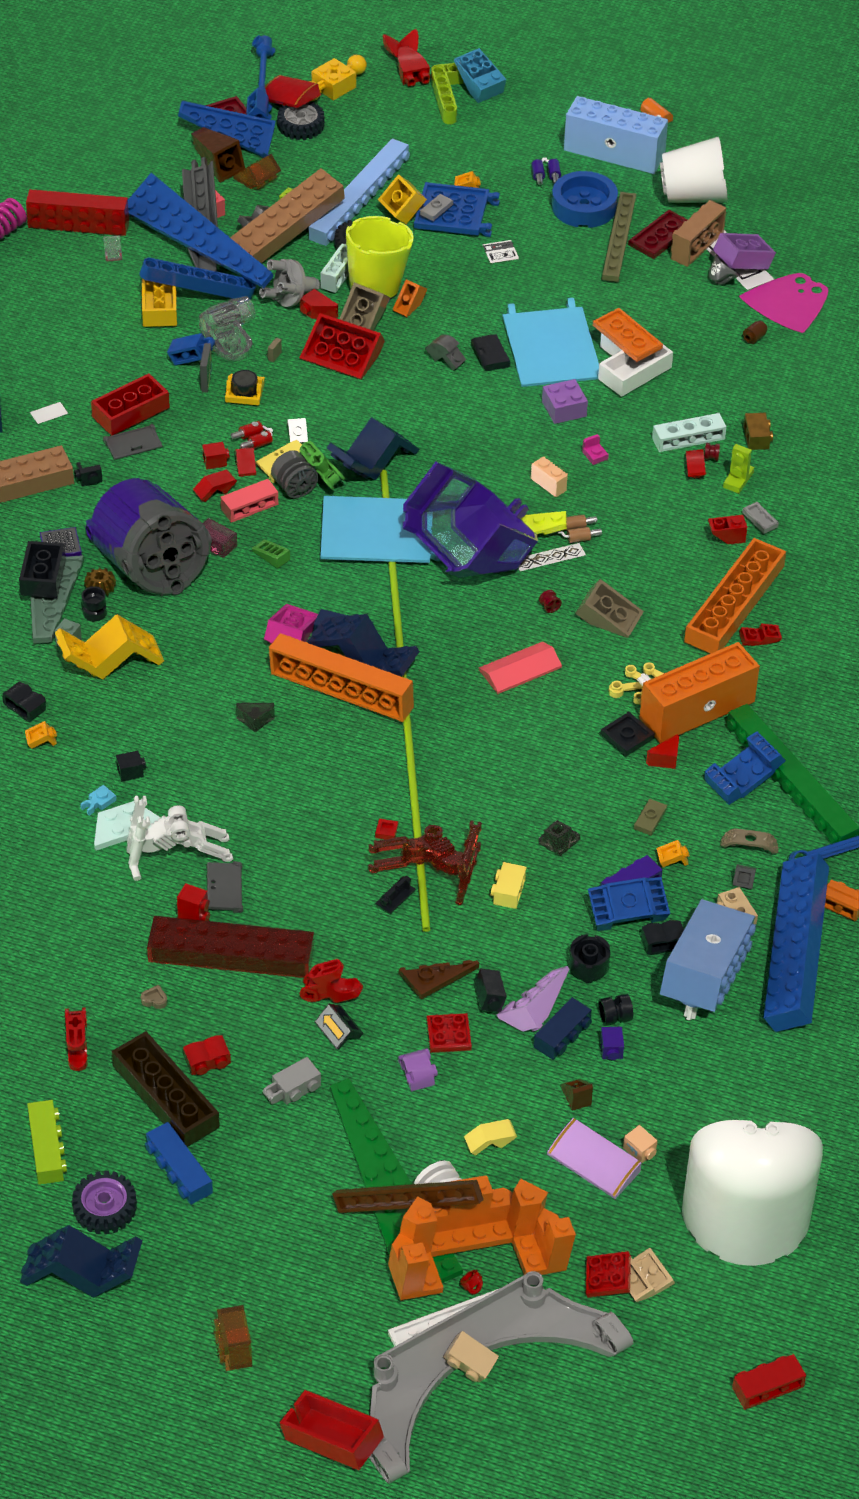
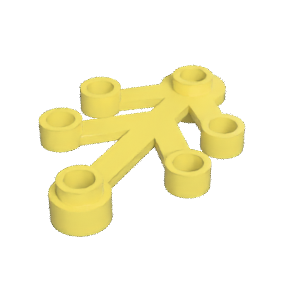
M648 662L643 666L644 674L654 677L664 674L656 670L653 663ZM634 665L626 666L625 675L627 677H632L636 680L641 677V673L636 671L637 669ZM613 681L609 685V695L613 698H620L623 696L624 691L642 689L643 687L639 682L622 684L620 681ZM642 691L634 694L633 701L637 705H641V699L638 698H641Z

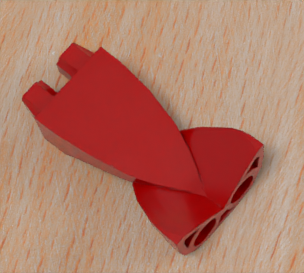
M417 29L412 30L400 42L386 34L383 35L384 47L389 53L398 58L400 80L403 85L414 86L416 82H422L423 84L430 82V67L424 57L417 52L419 38Z

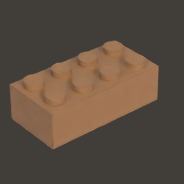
M709 200L689 220L685 221L678 230H675L672 235L671 259L686 267L693 263L718 239L720 233H724L726 207Z

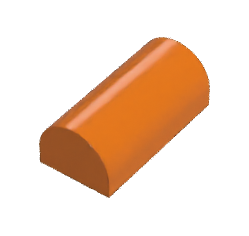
M652 98L645 99L641 104V112L653 116L661 115L662 118L668 119V123L673 121V114Z

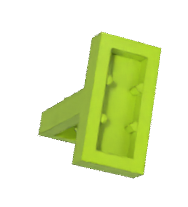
M738 444L734 445L730 474L724 481L723 488L736 493L741 492L754 473V467L750 466L751 449Z

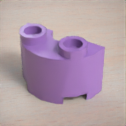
M428 1048L398 1056L399 1064L402 1071L404 1070L411 1091L435 1085L434 1077L438 1076L435 1064L430 1062L431 1056Z

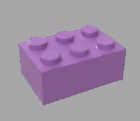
M720 233L713 248L718 257L731 269H769L776 254L758 234Z

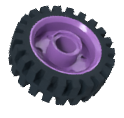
M100 1171L95 1172V1177L89 1174L87 1175V1180L85 1178L81 1179L80 1184H77L73 1191L72 1205L74 1216L81 1227H87L89 1232H92L94 1229L96 1234H101V1230H104V1234H109L110 1229H112L113 1233L118 1232V1227L124 1229L126 1223L130 1224L135 1216L137 1209L135 1188L131 1185L129 1179L126 1180L122 1174L118 1177V1173L114 1171L112 1175L109 1174V1171H104V1175H101Z

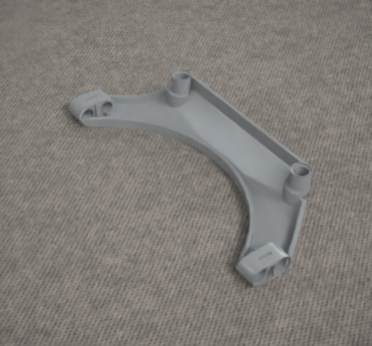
M536 1271L528 1272L375 1357L374 1377L378 1383L372 1386L370 1416L379 1419L384 1438L369 1458L388 1484L410 1472L409 1449L416 1420L432 1392L447 1376L456 1370L447 1363L448 1360L443 1358L455 1336L461 1331L491 1351L520 1343L553 1342L578 1346L608 1357L615 1356L634 1344L632 1336L613 1312L607 1313L581 1305L560 1295L551 1288L545 1290L543 1288L542 1275Z

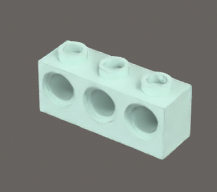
M343 243L321 271V288L334 293L338 291L349 275L347 246Z

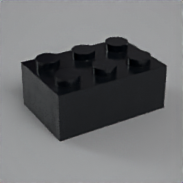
M28 541L19 577L20 595L48 598L58 597L66 562L65 543Z

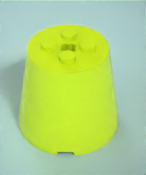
M368 216L353 221V224L347 227L346 246L349 285L351 289L355 282L385 294L390 298L398 293L413 244L414 236L408 226L402 222L390 221L391 218Z

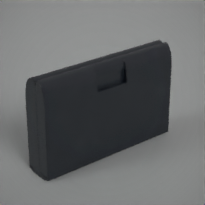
M497 334L471 339V344L485 371L510 367V360Z

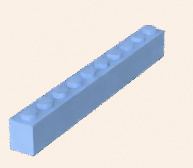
M391 139L344 189L345 199L309 226V240L324 246L333 241L338 226L344 222L348 223V220H352L359 213L360 209L368 203L370 198L375 196L377 191L384 186L385 182L393 176L396 170H399L401 165L409 159V145Z

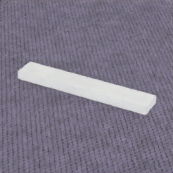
M494 1291L388 1330V1335L395 1347Z

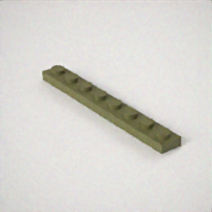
M620 192L602 280L619 282L636 202V193Z

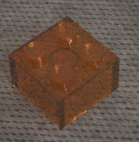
M239 1305L217 1309V1318L213 1320L214 1336L219 1347L220 1363H224L226 1371L252 1367L251 1339L244 1306Z

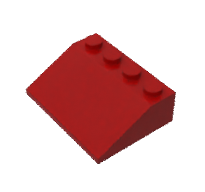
M319 313L300 355V359L362 380L379 356L385 340L379 332Z

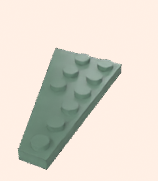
M84 556L66 557L57 598L31 596L33 644L53 641L55 629L61 621L84 562Z

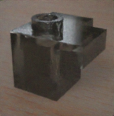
M556 820L544 830V834L538 840L540 845L561 856L580 840V834L572 830V827Z

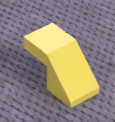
M506 1119L480 1124L464 1137L470 1152L477 1155L491 1144L502 1149L517 1138L511 1121Z

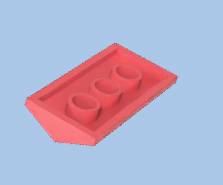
M540 642L481 666L479 671L495 692L499 694L562 668V664L554 648L545 642Z

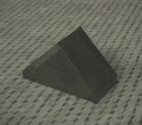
M236 703L237 719L252 731L257 732L275 719L274 703Z

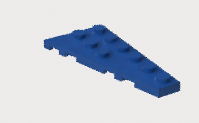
M181 101L179 117L201 128L205 127L238 139L241 147L265 159L268 158L276 121Z

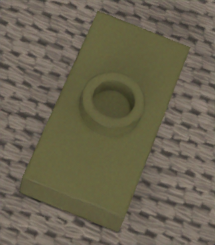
M649 799L634 824V830L652 836L667 810V805Z

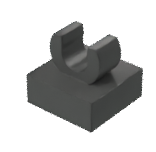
M737 864L733 885L752 889L757 868Z

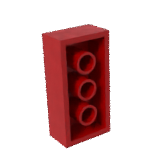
M148 373L92 400V417L112 436L170 408L169 392Z

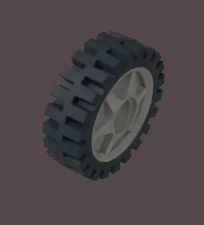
M308 102L298 108L282 105L277 115L278 129L285 137L290 136V139L296 138V140H300L302 138L306 140L307 137L312 139L313 136L317 137L324 130V111L320 105H315L314 102Z

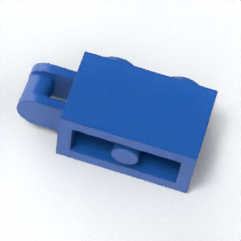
M202 333L173 339L167 354L174 365L198 361L202 358L204 344L211 343L212 351L215 340L212 337L205 338Z

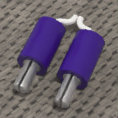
M542 158V160H534L531 166L533 178L537 181L538 185H542L545 178L544 160L548 162L549 177L553 180L554 184L561 177L560 164L557 159L547 160V158Z

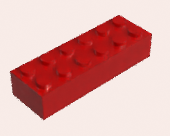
M29 189L26 199L28 228L126 236L129 226L128 197Z

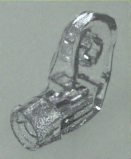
M242 296L211 306L199 315L201 333L205 338L212 337L215 340L212 351L221 358L230 361H240L248 356L253 344L252 338L241 325L255 318L253 303L248 296Z

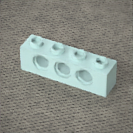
M720 413L654 425L652 439L659 452L725 440L726 425Z

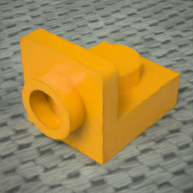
M471 171L455 176L454 185L479 188L481 182L479 177H476L474 172Z
M45 721L25 730L27 744L31 749L46 741H49L53 746L57 744L56 730Z
M679 840L657 848L662 867L678 861H682L685 866L689 864L687 859L690 856L686 846H682Z

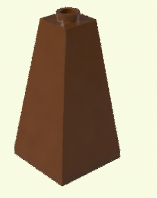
M205 127L191 133L194 148L201 158L205 157L208 165L213 161L214 176L219 182H223L245 170L238 139Z

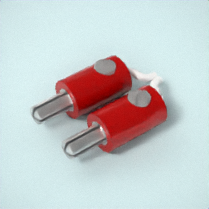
M256 421L239 427V431L231 433V438H248V441L240 443V448L254 447L256 449L272 443L273 429L262 426L260 421Z

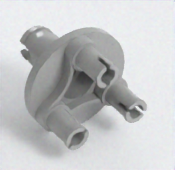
M270 259L267 261L268 270H276L274 287L261 288L259 294L261 298H272L284 307H293L300 302L304 293H308L313 289H319L320 282L315 277L305 276L302 265L296 260Z

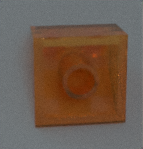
M269 154L235 174L233 178L249 189L254 187L259 189L266 184L265 181L267 179L269 181L277 177L276 174L281 169L273 155Z

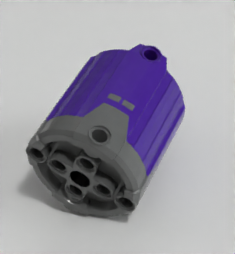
M140 478L127 479L111 487L100 498L92 518L86 520L85 526L88 538L127 577L145 591L160 594L161 596L180 594L191 585V582L202 571L210 554L212 543L210 533L202 522L160 486ZM170 547H174L178 551V554L175 555L176 560L173 562L169 559H163L164 551Z

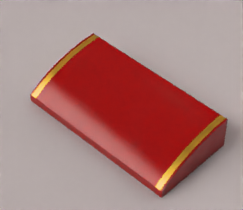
M278 75L265 86L269 102L298 108L321 96L318 83Z

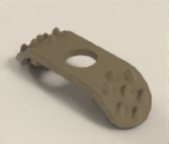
M731 829L725 832L720 843L724 848L729 845L735 846L736 844L761 847L764 850H769L772 854L778 853L779 850L777 839L770 833L744 829ZM752 835L756 837V840L748 841L745 837Z

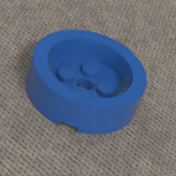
M576 171L560 177L553 186L552 211L560 221L570 226L588 225V228L604 225L616 214L617 187L608 177L596 172Z

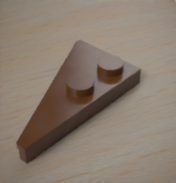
M467 960L459 965H450V962L431 966L420 965L419 969L406 970L405 967L399 968V975L419 998L423 999L478 969L480 963L477 960Z

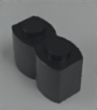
M17 682L3 693V703L28 722L46 710L45 697L32 691L28 684Z
M668 920L662 924L648 923L642 926L641 938L647 954L656 955L666 951L672 952L684 931L681 921Z

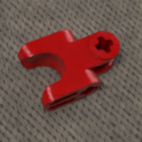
M334 959L312 967L309 974L304 976L303 983L305 987L301 988L299 994L303 1000L308 1002H316L329 997L332 1002L338 1003L358 997L363 989V984L357 978H341L344 964L339 959Z
M82 1007V1011H69V1008H65L69 1067L71 1070L81 1071L88 1066L86 1007Z

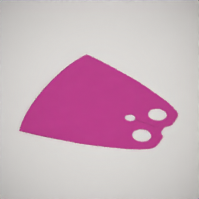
M795 273L764 283L739 295V297L754 310L770 320L794 331L804 333L819 314L827 298L828 288L822 283L812 281L811 277L806 274ZM802 277L806 282L798 284L795 282V279ZM813 287H820L822 292L814 293L811 289ZM802 289L804 290V292L799 293L798 290Z

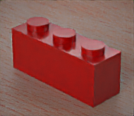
M794 1354L781 1356L774 1362L763 1363L753 1370L738 1373L734 1376L732 1389L744 1410L803 1388L806 1374Z

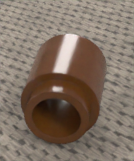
M755 321L743 331L744 340L750 344L756 343L766 335L767 325L763 321Z

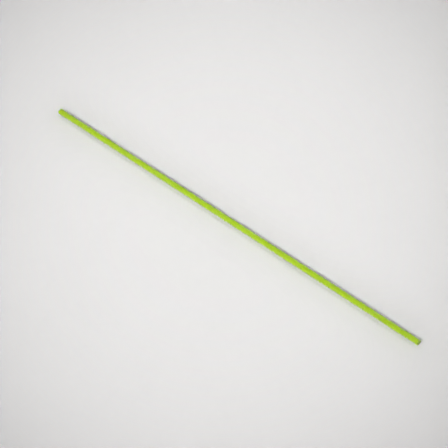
M382 470L380 473L382 498H390L387 471ZM388 562L396 648L404 647L397 570L396 562ZM406 672L401 677L407 678ZM409 713L403 725L422 930L428 932L430 931V919Z

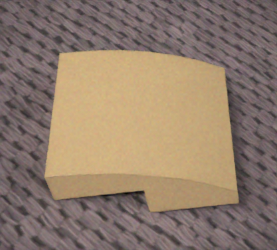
M651 1248L633 1259L631 1257L630 1294L636 1302L650 1298L675 1284L673 1278Z

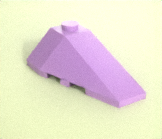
M568 966L552 970L536 982L535 987L521 994L523 998L519 999L516 1003L511 1001L497 1014L498 1019L523 1032L540 1029L543 1026L542 1023L548 1018L569 971Z

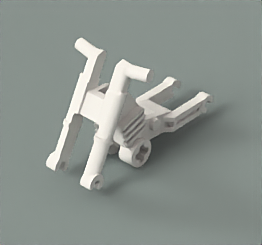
M138 796L134 797L135 806L133 815L130 818L131 825L126 849L127 853L130 854L128 864L135 881L141 879L138 862L142 851L155 852L161 849L168 851V848L171 849L176 844H182L184 847H196L200 852L218 857L225 862L233 860L229 849L212 844L206 840L207 835L221 842L229 841V834L226 833V829H221L202 821L196 823L188 820L186 809L183 806L171 807L168 810L167 817L162 816V819L159 818L158 821H154V823H151V827L148 828L150 826L149 816L145 820L143 818L147 805L146 796H143L141 800H139Z

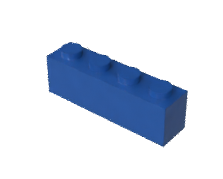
M169 1122L146 1133L147 1142L145 1146L150 1154H154L158 1166L161 1169H165L169 1181L172 1184H176L178 1192L183 1199L186 1198L190 1205L213 1193L212 1180Z

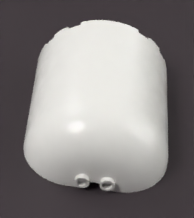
M726 1120L712 1123L700 1129L691 1140L682 1203L684 1223L687 1230H690L695 1237L696 1242L705 1251H711L720 1256L719 1259L738 1265H764L775 1262V1259L792 1253L806 1236L810 1225L823 1156V1144L819 1136L806 1127L785 1122H770L766 1128H757V1125L752 1121Z

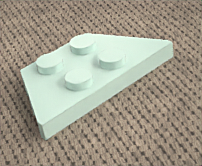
M134 801L98 813L94 841L96 851L127 841L131 825L130 818L133 815L135 806ZM145 808L143 818L145 820L149 816L150 826L148 828H150L151 823H154L156 820L158 821L161 817Z

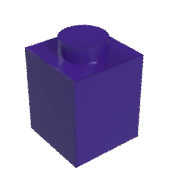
M601 1027L602 1059H623L624 1040L622 1027Z

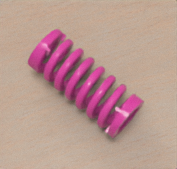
M7 198L5 202L0 203V240L5 235H9L11 231L16 230L17 227L23 225L27 220L24 208L13 198ZM10 210H12V211L14 212V214L16 215L17 219H16V218L14 217V215L10 212Z

